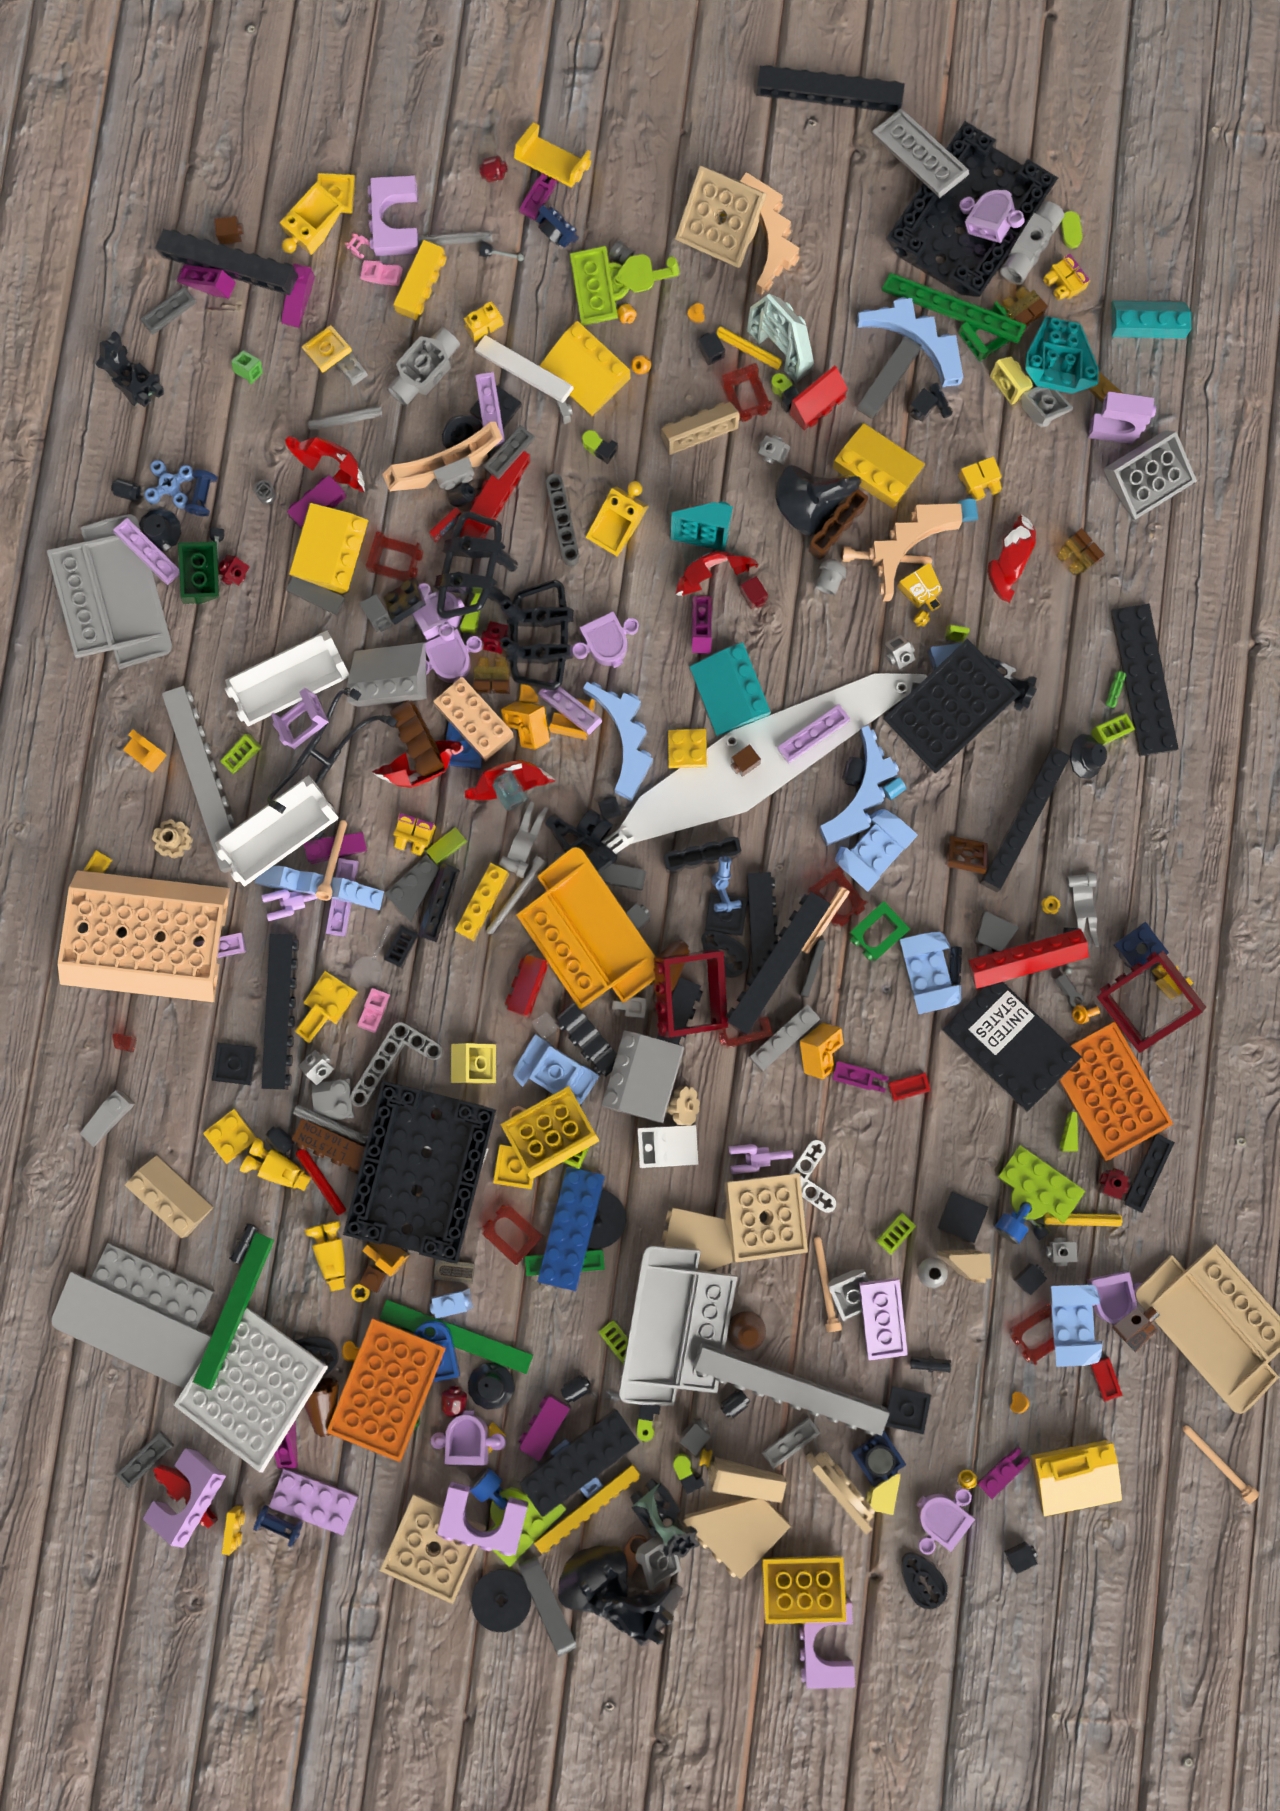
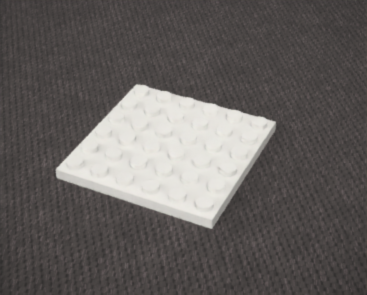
M246 1307L212 1390L193 1383L199 1368L198 1366L174 1406L258 1472H263L328 1366Z

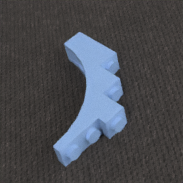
M898 298L893 302L892 308L883 307L875 311L868 309L858 313L856 320L857 328L876 327L888 329L903 336H908L922 345L921 349L931 359L939 374L942 387L961 384L963 373L956 335L944 334L937 337L934 317L921 316L916 319L912 298Z
M586 682L583 688L584 693L595 699L608 712L621 736L623 765L620 778L615 787V793L632 802L653 763L650 753L644 750L638 751L647 734V730L644 729L645 726L637 721L635 723L632 722L641 706V701H639V697L632 693H623L621 699H619L616 693L602 690L599 684Z
M869 725L862 727L860 730L865 753L864 776L860 789L854 800L842 813L819 827L826 846L868 830L871 819L869 814L864 813V811L882 804L885 797L882 787H878V785L892 780L898 775L899 769L896 762L892 761L891 757L883 760V750L880 746H877L875 731L873 729L870 730Z
M272 866L255 879V883L270 888L287 889L316 895L317 887L323 883L325 876L314 872L298 871L284 866ZM332 877L330 884L333 890L332 899L380 910L384 891L344 878Z

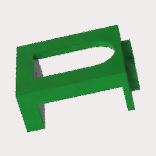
M997 301L994 303L993 308L989 310L1008 317L1006 309L1000 306ZM968 322L962 324L958 332L979 362L1010 342V340L999 337L985 346L975 333L980 329L969 325Z
M883 901L848 934L851 936L849 938L856 947L859 945L864 950L862 954L869 961L872 959L875 962L904 936L910 928ZM883 915L896 930L878 946L870 947L863 941L864 932Z

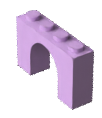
M415 176L371 178V185H368V195L372 200V203L368 204L369 214H372V220H369L370 232H373V237L370 238V248L374 249L376 256L417 254L419 250L417 228L394 229L388 227L382 221L383 213L389 206L396 203L418 202Z
M1108 392L1104 398L1102 414H1094L1091 419L1089 438L1133 444L1140 437L1141 432H1144L1146 425L1150 423L1151 417L1155 416L1156 406L1154 405V398Z
M187 1448L184 1449L175 1464V1467L188 1478L191 1484V1496L187 1506L182 1512L177 1514L166 1503L153 1501L143 1517V1520L170 1546L183 1548L189 1541L191 1534L199 1524L200 1519L226 1477L200 1452Z
M451 1482L437 1535L449 1541L453 1539L459 1540L462 1544L468 1546L475 1544L487 1551L492 1549L498 1550L506 1556L516 1555L529 1502L509 1497L504 1519L500 1526L492 1531H479L469 1524L465 1515L470 1486Z
M846 1599L847 1622L803 1623V1627H799L800 1640H803L804 1648H800V1659L804 1661V1669H801V1682H805L806 1689L855 1687V1671L852 1661H826L820 1658L813 1650L814 1638L823 1627L853 1624L852 1602L850 1599Z

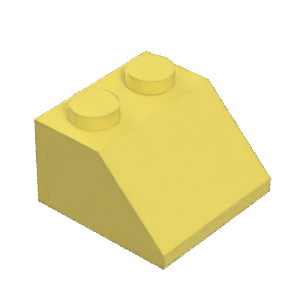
M1012 357L996 361L990 377L1009 403L1013 405L1021 399L1023 392L1032 389V381L1027 375H1024L1020 364L1014 361Z
M451 1044V1083H496V1045Z

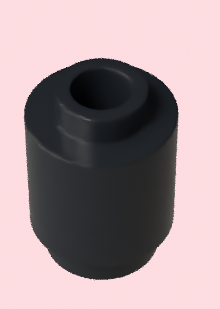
M117 478L111 485V491H113L114 496L133 501L139 499L141 486L135 482Z
M463 483L451 490L448 495L449 503L454 507H462L474 500L475 490L470 484Z
M849 757V761H846L842 780L845 781L846 785L856 786V784H860L865 767L863 759Z
M273 1126L265 1134L267 1136L266 1141L278 1153L281 1152L283 1155L295 1144L292 1138L280 1126L277 1128Z
M579 1374L564 1384L561 1393L568 1403L571 1401L575 1402L590 1392L589 1387L591 1384L586 1376L582 1377Z
M742 1390L735 1391L721 1402L723 1405L721 1410L727 1418L732 1416L734 1419L748 1407L747 1405L751 1401Z

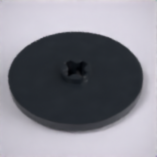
M605 1190L601 1192L596 1216L598 1214L601 1215L602 1223L593 1224L588 1248L601 1249L614 1244L621 1237L626 1226V1212L623 1204L615 1195Z
M496 1569L486 1573L476 1583L471 1597L472 1611L477 1621L484 1628L493 1632H508L521 1625L528 1616L531 1608V1595L524 1579L518 1573L508 1569ZM500 1595H503L504 1599H507V1601L503 1603V1606H500L499 1602H496V1600L499 1599Z

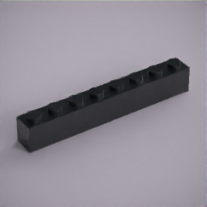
M760 65L756 96L896 113L902 107L905 83L883 81L878 78L866 79L861 76L850 77L843 74L834 75L827 74L826 72L818 73L808 70H793L788 67L777 68L771 65Z
M163 229L155 246V249L162 258L190 266L223 270L232 279L289 296L298 279V274L289 263L284 262L282 264L272 258L265 259L255 253H245L238 248L234 250L221 243L217 245L208 239L200 240L191 234L183 235L174 229L171 231Z
M1055 747L1048 752L980 884L995 892L1001 890L1061 776L1070 755Z
M812 891L809 895L804 894L799 902L802 906L798 912L796 910L793 911L788 919L791 923L788 927L784 926L778 934L781 937L777 944L773 942L768 950L770 953L767 960L763 958L757 967L760 971L756 976H751L747 982L749 988L746 992L742 991L736 1000L739 1002L735 1009L731 1007L726 1015V1018H728L726 1023L745 1036L831 905Z
M270 934L261 1089L288 1090V1086L292 1084V1075L289 1074V1067L293 1065V1055H290V1048L294 1045V1036L291 1035V1029L295 1026V1017L292 1016V1010L296 1007V997H293V992L297 988V978H294V973L298 969V959H295V954L299 950V940L293 934Z

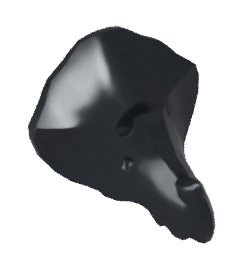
M790 465L784 469L777 481L775 498L780 512L787 521L804 535L812 536L823 528L840 501L850 496L859 488L862 480L861 477L851 474L835 478H819L797 466Z
M598 1545L575 1553L566 1562L560 1576L558 1600L567 1609L591 1612L606 1618L618 1630L626 1633L618 1621L609 1620L606 1615H601L596 1607L597 1599L601 1595L606 1594L608 1590H611L618 1596H628V1563L623 1550L618 1546Z
M672 1582L660 1594L645 1595L643 1591L631 1597L618 1596L611 1590H608L606 1594L601 1595L597 1599L596 1607L601 1615H606L609 1620L618 1621L625 1632L640 1646L644 1647L651 1641L656 1644H662L665 1640V1635L661 1631L666 1625L672 1624L674 1620L673 1613L683 1594V1588Z

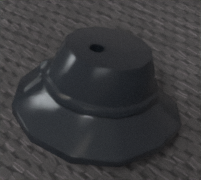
M469 414L453 416L447 421L442 433L444 447L449 449L470 438L483 428L482 423L477 417Z
M164 509L150 510L140 520L141 532L160 551H167L177 545L181 536V526L174 513Z
M1081 734L1073 740L1070 749V763L1073 772L1077 776L1091 779L1099 773L1102 765L1105 764L1107 750L1103 744L1098 743L1091 735Z
M483 1363L473 1370L468 1380V1394L475 1404L487 1410L501 1408L510 1401L515 1390L512 1375L506 1367L497 1363Z

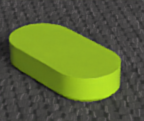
M1067 211L1060 222L1062 238L1066 247L1074 249L1080 245L1083 238L1081 222L1076 212Z

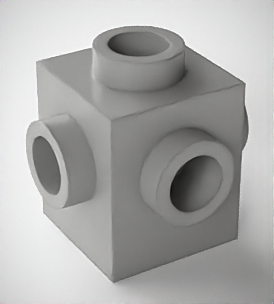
M773 435L772 438L765 436L764 440L760 442L758 453L768 463L773 464L775 461L783 465L791 447L782 442L783 439Z
M901 634L885 643L888 652L886 657L891 665L894 664L900 669L915 660L913 645Z
M317 1050L309 1054L299 1065L303 1073L316 1085L334 1070L330 1064L332 1060L324 1052L320 1054Z
M1054 1238V1241H1050L1049 1246H1046V1256L1056 1266H1068V1262H1077V1244L1074 1241H1066V1238Z

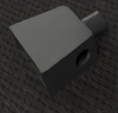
M983 912L974 940L975 944L982 946L978 957L1004 950L1019 927L989 912Z

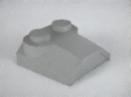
M1036 387L1023 392L1021 396L1022 408L1034 423L1041 427L1048 426L1053 419L1073 409V406L1057 390Z
M469 457L433 470L438 486L445 490H451L463 483H468L475 475Z
M351 1079L321 1082L318 1085L312 1084L313 1111L319 1114V1116L322 1115L330 1119V1121L355 1118L354 1105L350 1101L352 1093Z
M864 1269L849 1271L833 1278L827 1284L842 1321L862 1313L859 1283L869 1282Z
M660 1534L641 1545L636 1552V1561L642 1565L649 1590L651 1591L681 1571L677 1555H672L668 1558L665 1556L663 1551L664 1544Z

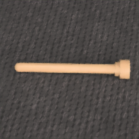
M843 546L842 561L850 562V560L854 559L870 560L869 552L855 551L851 547ZM905 555L900 562L928 564L930 562L931 564L932 558Z
M345 820L339 822L323 883L317 887L316 897L321 900H330L333 890L330 884L347 826Z
M817 1236L814 1238V1245L828 1316L827 1324H825L826 1332L842 1330L841 1322L835 1316L832 1295L827 1285L829 1278L822 1240Z
M1186 1425L1183 1427L1184 1433L1240 1489L1242 1498L1247 1504L1255 1501L1259 1496V1492L1253 1486L1246 1485L1190 1426Z

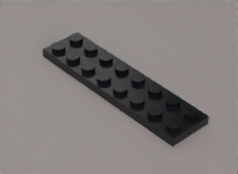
M1150 603L1112 609L1111 615L1122 671L1126 673L1124 681L1133 726L1135 727L1134 732L1139 757L1177 751L1179 748Z

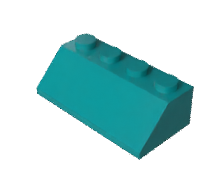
M1111 301V337L1185 339L1191 331V311L1186 302Z

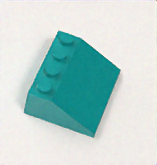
M720 501L719 503L713 502L672 512L670 540L725 552L733 506H730L727 502Z
M743 642L728 647L689 667L716 736L770 716L771 711Z

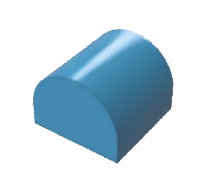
M964 499L957 503L961 504L962 522L978 520L975 499Z
M897 777L882 787L885 796L892 800L905 791L906 786L902 779Z

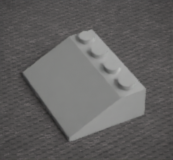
M1165 430L1103 468L1111 487L1134 520L1197 482L1176 431Z
M425 643L355 651L347 688H354L362 695L358 701L347 696V702L354 706L362 707L427 699Z
M624 1030L602 1106L663 1123L684 1047Z

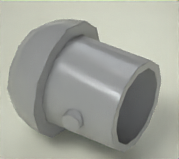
M827 559L819 567L821 573L815 588L824 593L836 595L841 580L846 578V566L840 561Z
M930 1257L921 1262L918 1267V1277L925 1286L937 1288L942 1286L947 1280L948 1269L942 1260ZM935 1267L940 1270L937 1279L930 1278L929 1271L931 1268Z

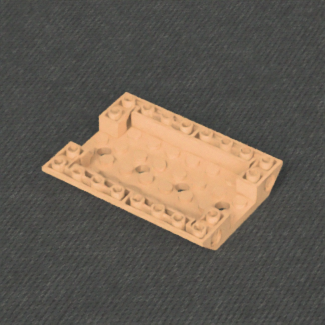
M77 870L69 886L58 957L60 984L215 1002L220 966L217 963L221 928L225 926L230 888ZM80 924H88V931L86 933L79 931ZM121 927L127 929V934L123 938H120L117 934L118 929ZM158 932L165 933L166 938L163 942L156 940ZM198 936L204 938V944L200 947H197L194 943L195 938Z

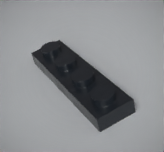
M441 863L418 933L419 937L437 942L460 873L459 869Z
M1159 1134L1154 1135L1123 1202L1124 1205L1143 1213L1175 1142Z

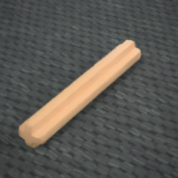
M842 886L839 888L830 902L831 905L802 948L803 952L810 953L848 896L849 890Z

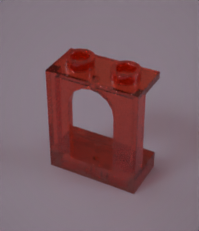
M757 363L721 375V384L727 400L738 410L740 414L739 421L746 422L756 415L763 416L772 407V401L768 400L758 375L759 368ZM750 380L758 405L742 410L733 386Z
M376 531L366 568L368 572L405 582L413 577L416 578L418 573L416 566L418 561L422 560L423 550L420 543L412 545L387 538L384 533ZM383 548L410 555L412 560L409 570L400 571L379 565Z
M840 866L808 889V893L812 891L824 900L826 899L820 891L834 880L839 887L842 886L849 890L847 897L852 903V910L847 915L836 913L830 921L834 927L838 925L843 927L850 921L848 917L854 913L856 916L865 910L864 906L868 903L866 900L863 901L850 884Z
M768 1016L758 1020L760 1032L728 1040L726 1029L722 1028L721 1033L718 1035L721 1046L725 1045V1048L729 1049L770 1038L773 1034Z
M503 1204L496 1211L498 1216L493 1221L489 1219L482 1227L484 1229L482 1235L517 1266L544 1235L511 1207V1204L507 1206ZM500 1218L510 1219L530 1237L518 1253L496 1233L495 1224Z
M1051 1304L1041 1308L1010 1329L1012 1332L1010 1337L1016 1346H1021L1023 1350L1021 1354L1027 1363L1031 1362L1037 1365L1036 1361L1055 1350L1053 1337L1035 1349H1028L1022 1340L1023 1334L1048 1317L1052 1322Z

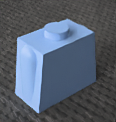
M470 1289L431 1297L430 1311L432 1314H435V1318L466 1312L473 1308Z

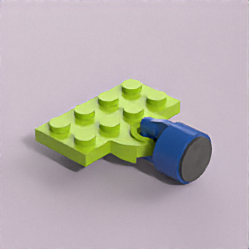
M1019 1145L997 1177L1013 1188L1010 1196L1013 1212L1011 1215L1003 1213L995 1225V1231L1011 1243L1020 1244L1029 1231L1023 1224L1025 1220H1035L1048 1213L1063 1224L1086 1191Z
M485 1468L472 1480L469 1486L470 1492L481 1503L488 1498L492 1500L490 1512L495 1524L488 1531L496 1529L503 1522L509 1497L529 1502L516 1555L506 1556L501 1554L500 1551L492 1549L510 1567L566 1510V1506L561 1503L542 1518L526 1493L512 1487L502 1489L499 1486L502 1479L491 1468Z

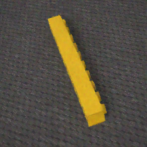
M632 1463L593 1496L534 1542V1545L541 1554L543 1552L547 1553L553 1544L557 1545L563 1536L567 1537L571 1533L570 1531L573 1528L577 1529L582 1521L586 1522L590 1518L592 1513L596 1514L602 1505L606 1506L612 1497L616 1498L622 1489L626 1490L632 1481L636 1482L640 1478V1472Z

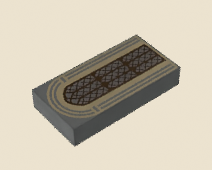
M436 1259L433 1279L473 1283L475 1263L458 1262V1264Z

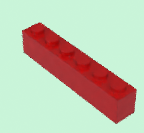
M523 451L499 480L491 475L489 480L486 479L481 488L482 492L480 495H476L472 502L473 507L470 512L496 520L531 461L530 454ZM467 519L460 537L470 536L484 539L491 526Z
M1077 929L968 961L970 974L977 989L1089 958L1087 940L1082 930Z

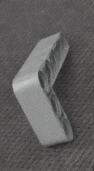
M398 1022L394 1024L351 1093V1103L357 1107L368 1105L404 1045L409 1046L431 1060L441 1059L444 1054L443 1047L405 1023ZM404 1026L406 1033L404 1036L399 1037L397 1029ZM417 1036L422 1038V1044L419 1047L413 1045V1039ZM389 1043H394L396 1046L393 1053H388L386 1050ZM433 1046H437L439 1049V1053L435 1057L429 1054V1050ZM380 1059L385 1061V1068L382 1070H378L376 1067V1063ZM369 1076L375 1078V1084L371 1087H368L366 1084V1079ZM358 1093H363L365 1096V1100L361 1104L356 1101Z

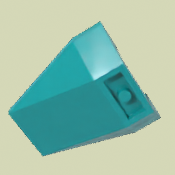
M1046 316L1026 354L1025 370L1036 386L1073 394L1097 385L1099 382V368L1082 324Z

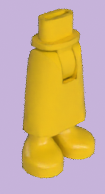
M256 1138L249 1153L264 1159V1162L262 1163L248 1155L243 1161L240 1171L247 1173L250 1170L259 1171L258 1177L283 1186L293 1187V1189L299 1188L305 1191L311 1177L304 1174V1170L301 1171L294 1162L273 1148L268 1152L263 1146V1141Z
M340 1220L304 1229L306 1236L314 1237L317 1244L312 1245L322 1275L326 1280L325 1282L329 1284L330 1292L345 1288L344 1248L342 1238H337V1230L341 1226ZM324 1231L327 1233L329 1241L325 1240Z

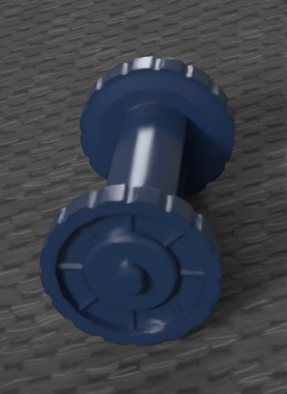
M193 470L192 476L197 479L192 503L186 504L184 510L193 515L207 517L210 511L205 508L210 483L217 482L218 477L208 471ZM197 500L201 502L200 506L197 505Z
M264 1505L256 1518L253 1530L257 1532L260 1527L272 1531L289 1539L288 1546L292 1548L296 1539L300 1536L304 1522L299 1521L295 1526L269 1514V1506ZM285 1529H290L291 1533L286 1532Z

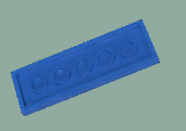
M567 1166L537 1282L577 1291L605 1175Z

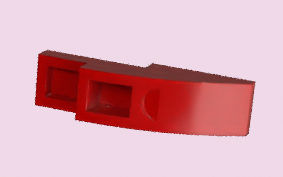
M160 1464L153 1469L156 1480L160 1484L163 1483L167 1488L168 1496L177 1502L184 1497L187 1506L191 1496V1484L188 1478L181 1471ZM208 1507L199 1523L208 1529L218 1521V1518Z

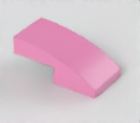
M364 261L360 278L373 283L399 286L403 269L400 265H383L380 261Z
M371 989L364 1011L357 1024L358 1027L373 1033L377 1032L390 998L389 994Z

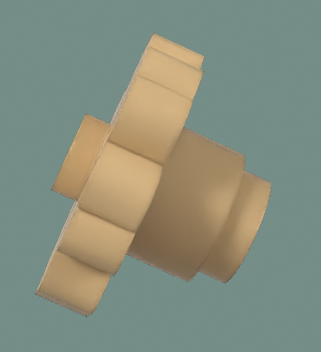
M172 819L163 821L161 828H156L152 840L156 842L155 850L164 857L168 855L173 859L182 857L184 850H189L193 838L189 836L190 828L181 821L177 823Z
M679 1086L674 1091V1096L670 1097L666 1112L673 1115V1120L677 1125H692L696 1121V1114L699 1113L700 1105L699 1100L696 1099L697 1092L693 1087Z

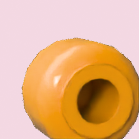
M623 304L617 310L621 323H632L637 316L635 309L630 304Z
M645 355L635 356L631 362V368L636 374H646L651 369V361Z

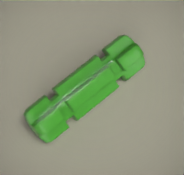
M1121 671L1115 673L1114 681L1108 693L1109 697L1105 702L1106 706L1111 708L1116 706L1126 673Z

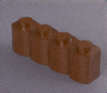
M857 489L847 497L846 503L837 508L834 517L827 520L822 531L812 538L809 552L820 560L828 554L830 547L839 541L843 531L850 528L854 518L864 511L868 496Z
M407 700L390 711L391 717L398 721L395 727H398L400 732L398 734L400 740L407 745V754L415 761L416 771L420 775L429 777L443 768L441 753L416 704Z

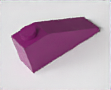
M294 263L293 267L298 274V279L291 295H286L281 323L300 328L315 276L312 268Z
M183 265L177 282L215 297L228 299L236 284L223 270Z
M693 596L692 653H711V597Z
M363 832L344 835L338 858L367 851ZM336 836L305 842L304 847L308 862L316 864L328 861Z
M296 1419L274 1453L278 1469L297 1468Z

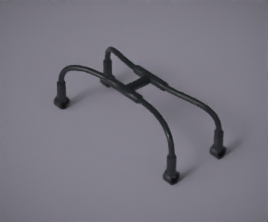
M354 688L341 689L334 697L326 715L328 722L342 694L350 696L356 701L359 700L362 694ZM377 715L364 720L347 734L337 748L335 747L329 758L315 749L322 738L321 735L328 725L327 723L319 729L318 733H315L292 771L270 793L267 799L269 807L281 814L284 813L286 807L272 799L295 775L299 768L305 764L310 755L324 764L315 780L318 786L321 779H324L338 758L341 749L357 731L376 720H380L392 728L396 726L398 721L389 715ZM320 831L315 837L320 840L324 833Z

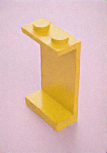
M533 122L516 143L514 159L572 188L576 181L579 182L581 180L583 172L589 169L591 165V151L587 150L583 157L579 158L539 138V125Z

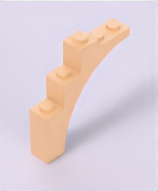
M746 172L740 182L767 194L759 214V222L766 237L768 254L763 273L756 283L755 290L756 293L762 296L765 290L768 291L771 288L772 280L775 276L778 277L781 274L783 268L788 271L791 265H796L800 258L798 256L799 247L787 240L791 233V221L778 214L783 207V195Z
M496 421L489 422L470 438L445 451L420 460L391 465L382 475L389 491L425 488L436 479L433 470L463 458L469 457L472 467H479L488 458L487 453L503 438Z
M961 504L916 505L914 511L911 512L910 523H895L893 530H890V541H874L872 548H869V559L872 560L873 566H878V577H881L879 594L883 595V601H891L896 569L908 550L932 534L959 529L962 523Z

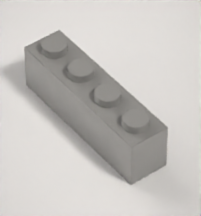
M807 1004L749 1058L763 1072L820 1020L819 1016Z

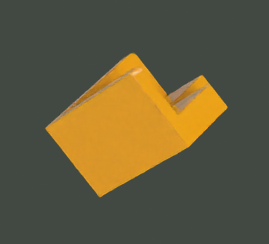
M577 699L594 712L595 699L590 701ZM554 712L552 723L549 725L550 732L587 740L588 734L563 714Z
M515 701L501 709L503 722L509 728L518 729L521 747L535 750L550 741L544 706Z
M132 729L128 734L132 739L124 747L123 751L153 773L167 755Z
M821 1023L800 1040L805 1074L824 1079L834 1071L832 1053L843 1045L842 1029L840 1027Z
M370 1242L362 1250L376 1261L375 1265L390 1277L397 1273L410 1256L402 1248L384 1243L380 1245Z

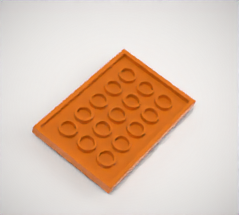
M1115 1021L1070 1045L1082 1058L1059 1082L1105 1162L1173 1125L1171 1118Z
M372 1318L326 1433L401 1462L446 1347Z

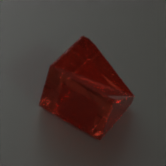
M117 1033L113 1034L112 1037L116 1049L134 1053L137 1041L135 1037Z

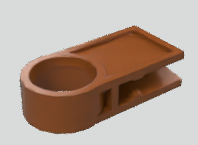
M640 1534L633 1535L623 1550L627 1558V1576L629 1578L638 1565L636 1552L631 1549L630 1543L636 1538L642 1539L645 1543L647 1542L646 1538Z

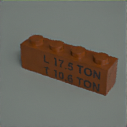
M301 1119L292 1138L296 1142L295 1145L304 1150L308 1147L314 1150L313 1154L324 1158V1156L332 1158L330 1162L338 1166L345 1164L349 1166V1171L359 1174L365 1146L340 1136V1134L331 1132L327 1128L320 1127V1125L318 1126L314 1122L311 1123L307 1119Z

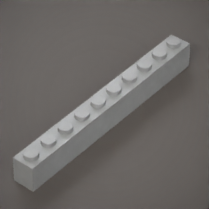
M184 686L162 693L220 871L226 873L232 871L230 864L225 859L222 861L215 852L217 851L215 842L234 829L233 824H235L232 813L229 814L228 812L229 802L227 797L222 794L223 784L221 779L216 776L215 772L218 769L215 761H211L209 754L212 751L210 745L205 743L204 736H206L203 726L199 725L198 719L200 715L197 708L193 707V694L191 690L188 691Z
M703 1343L700 1345L693 1364L694 1369L697 1371L696 1373L703 1377H708V1375L716 1377L715 1380L720 1383H733L734 1387L740 1390H745V1388L753 1390L752 1393L761 1397H764V1395L770 1396L771 1400L777 1403H782L783 1401L790 1403L792 1408L801 1410V1408L807 1409L812 1415L820 1416L821 1414L827 1416V1419L832 1422H844L847 1427L864 1429L865 1433L875 1436V1434L882 1436L890 1414L886 1407Z

